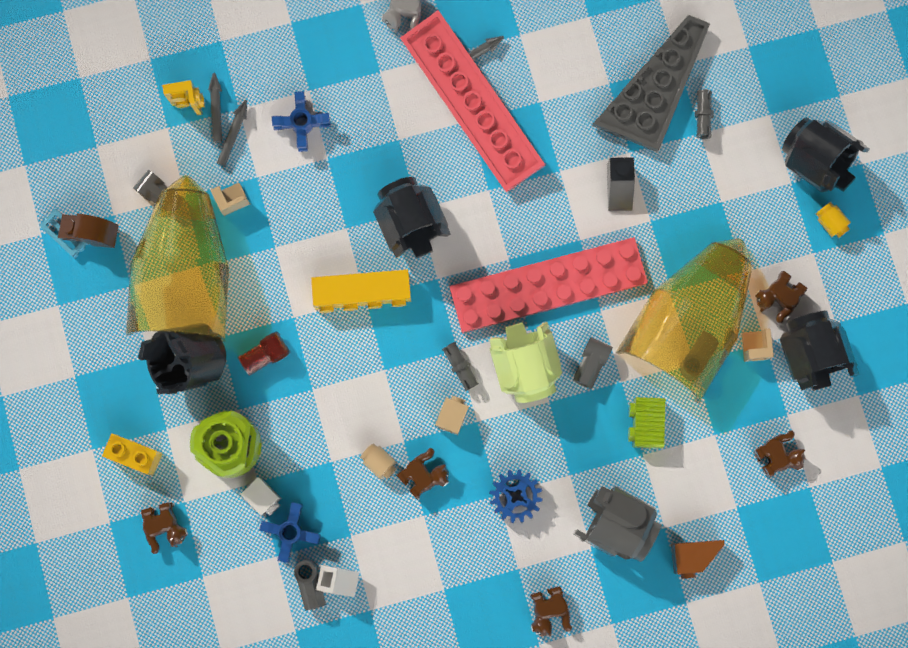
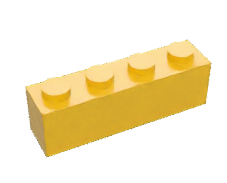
M408 269L311 277L313 307L315 310H319L320 313L334 312V308L354 311L358 310V306L378 309L382 308V304L402 307L406 306V302H411Z

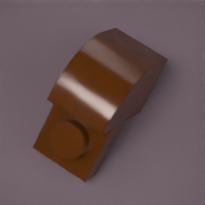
M62 214L58 238L69 241H81L96 247L115 248L119 225L107 219L86 214Z

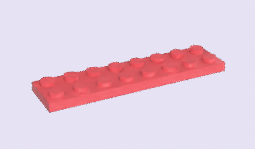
M439 10L400 37L506 193L545 166L543 160Z
M635 237L451 285L449 288L461 332L465 333L646 285L648 281Z

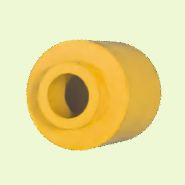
M829 202L816 213L819 218L818 222L831 237L836 235L840 238L850 230L847 226L851 223L837 205L834 206Z

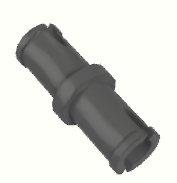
M708 89L697 91V110L695 111V118L697 119L696 138L710 139L712 137L711 119L714 117V111L711 110L712 91H708Z
M453 342L444 347L442 351H444L453 367L451 369L452 372H456L465 388L464 390L468 391L478 385L479 382H477L468 366L470 364L469 361H465L456 345L457 343Z

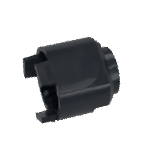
M808 117L802 119L794 126L782 147V151L787 154L785 159L786 168L820 192L832 191L835 187L844 192L856 179L848 169L853 164L859 151L867 153L870 150L869 147L864 145L863 141L856 139L836 124L827 120H811Z
M405 177L393 181L378 192L380 202L375 206L373 213L389 250L394 253L396 258L409 249L413 251L416 258H420L433 252L430 240L437 236L448 237L451 235L446 218L431 187L418 185L415 177Z
M828 311L810 313L786 323L788 331L782 334L780 343L793 382H798L801 391L812 388L815 391L832 386L829 374L846 368L850 376L859 375L846 331L840 322L830 319Z
M195 323L156 332L152 339L141 343L138 359L147 361L149 374L155 385L159 388L156 389L157 394H177V392L207 386L208 382L219 380L226 363V349L219 336L211 333L207 325Z

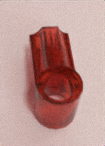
M279 332L266 336L259 342V345L238 357L249 376L266 365L276 363L290 354V350Z

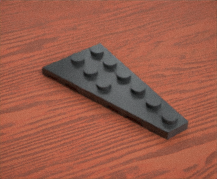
M688 15L667 41L654 53L652 58L623 88L614 101L593 122L592 126L658 152L710 23Z

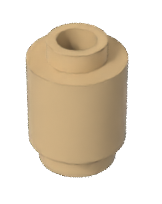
M374 443L360 456L364 461L363 464L380 480L383 477L388 479L397 469L395 467L397 461L381 446L377 447Z

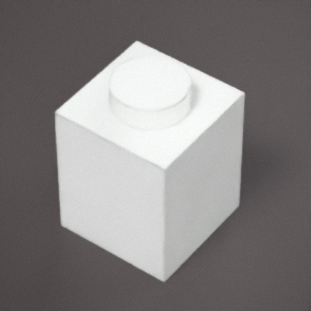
M257 477L240 494L261 516L266 514L272 515L280 507L278 502L282 499L260 477Z
M321 565L316 590L355 597L359 572Z

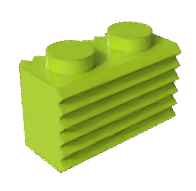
M635 397L633 403H629V417H633V427L628 428V442H632L633 448H664L665 398Z

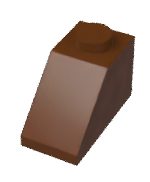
M724 540L671 544L674 574H681V579L696 578V573L703 572L724 547Z

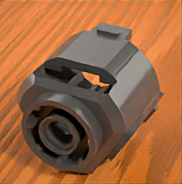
M616 485L611 490L603 486L600 490L596 489L587 506L597 513L586 534L577 529L573 535L578 537L581 542H586L611 557L618 555L625 560L634 558L642 562L652 548L662 526L655 521L657 517L655 507Z

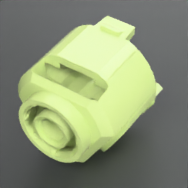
M523 322L505 327L506 340L504 337L489 339L491 345L490 353L502 392L513 394L518 403L537 401L556 392L555 382L560 378L562 370L548 322L539 325L537 331L529 333L526 332Z

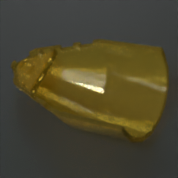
M184 175L160 192L131 260L126 335L147 331L185 332L213 336L225 342L229 266L210 196L190 176Z
M737 238L709 244L657 287L645 303L616 353L619 355L626 353L659 368L687 387L696 396L694 401L700 403L738 339L753 269L745 242Z

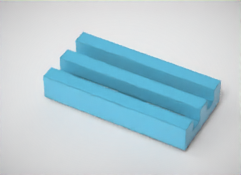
M55 209L39 226L75 259L78 256L77 254L80 251L82 252L88 243L70 241L76 246L72 250L65 242L58 238L47 226L51 223L56 229L59 230L60 225L54 218L58 216L61 219L62 213Z

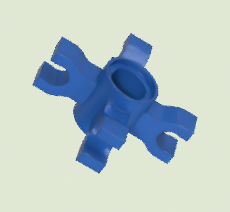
M304 91L295 92L296 109L291 112L290 116H272V127H274V130L293 128L297 134L298 151L308 152L307 134L311 132L313 127H331L329 113L310 115L306 110ZM299 118L307 119V123L303 126L295 124Z
M292 502L288 521L281 525L261 521L259 531L276 534L282 541L277 561L289 563L293 544L299 540L319 544L321 534L304 531L298 524L303 508L302 504ZM289 525L294 526L297 531L296 537L292 540L287 539L284 535V530Z

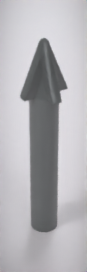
M504 36L485 39V43L468 52L469 55L475 60L488 51L493 52L504 39Z
M213 73L208 87L211 96L213 143H221L220 92H222L216 74Z
M244 100L233 112L235 117L216 163L220 166H226L244 119L247 120V100Z

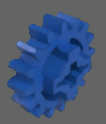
M508 470V477L505 478L500 474L501 482L492 483L496 487V491H489L490 495L495 496V499L490 501V504L497 505L494 513L501 511L503 513L502 520L509 516L511 523H514L515 518H519L520 522L523 523L525 515L532 519L531 511L540 510L536 506V502L543 501L542 498L537 497V493H540L542 488H535L538 480L536 479L531 482L529 480L530 473H527L524 477L521 470H518L516 475H513L512 471ZM520 480L517 486L509 487L505 485L508 481ZM527 486L531 489L532 500L527 498L525 491ZM506 490L509 492L519 490L521 492L520 497L526 503L518 500L513 503L511 501L512 496ZM500 493L505 495L507 502L505 507L500 503ZM522 505L527 508L521 513H512L517 506Z

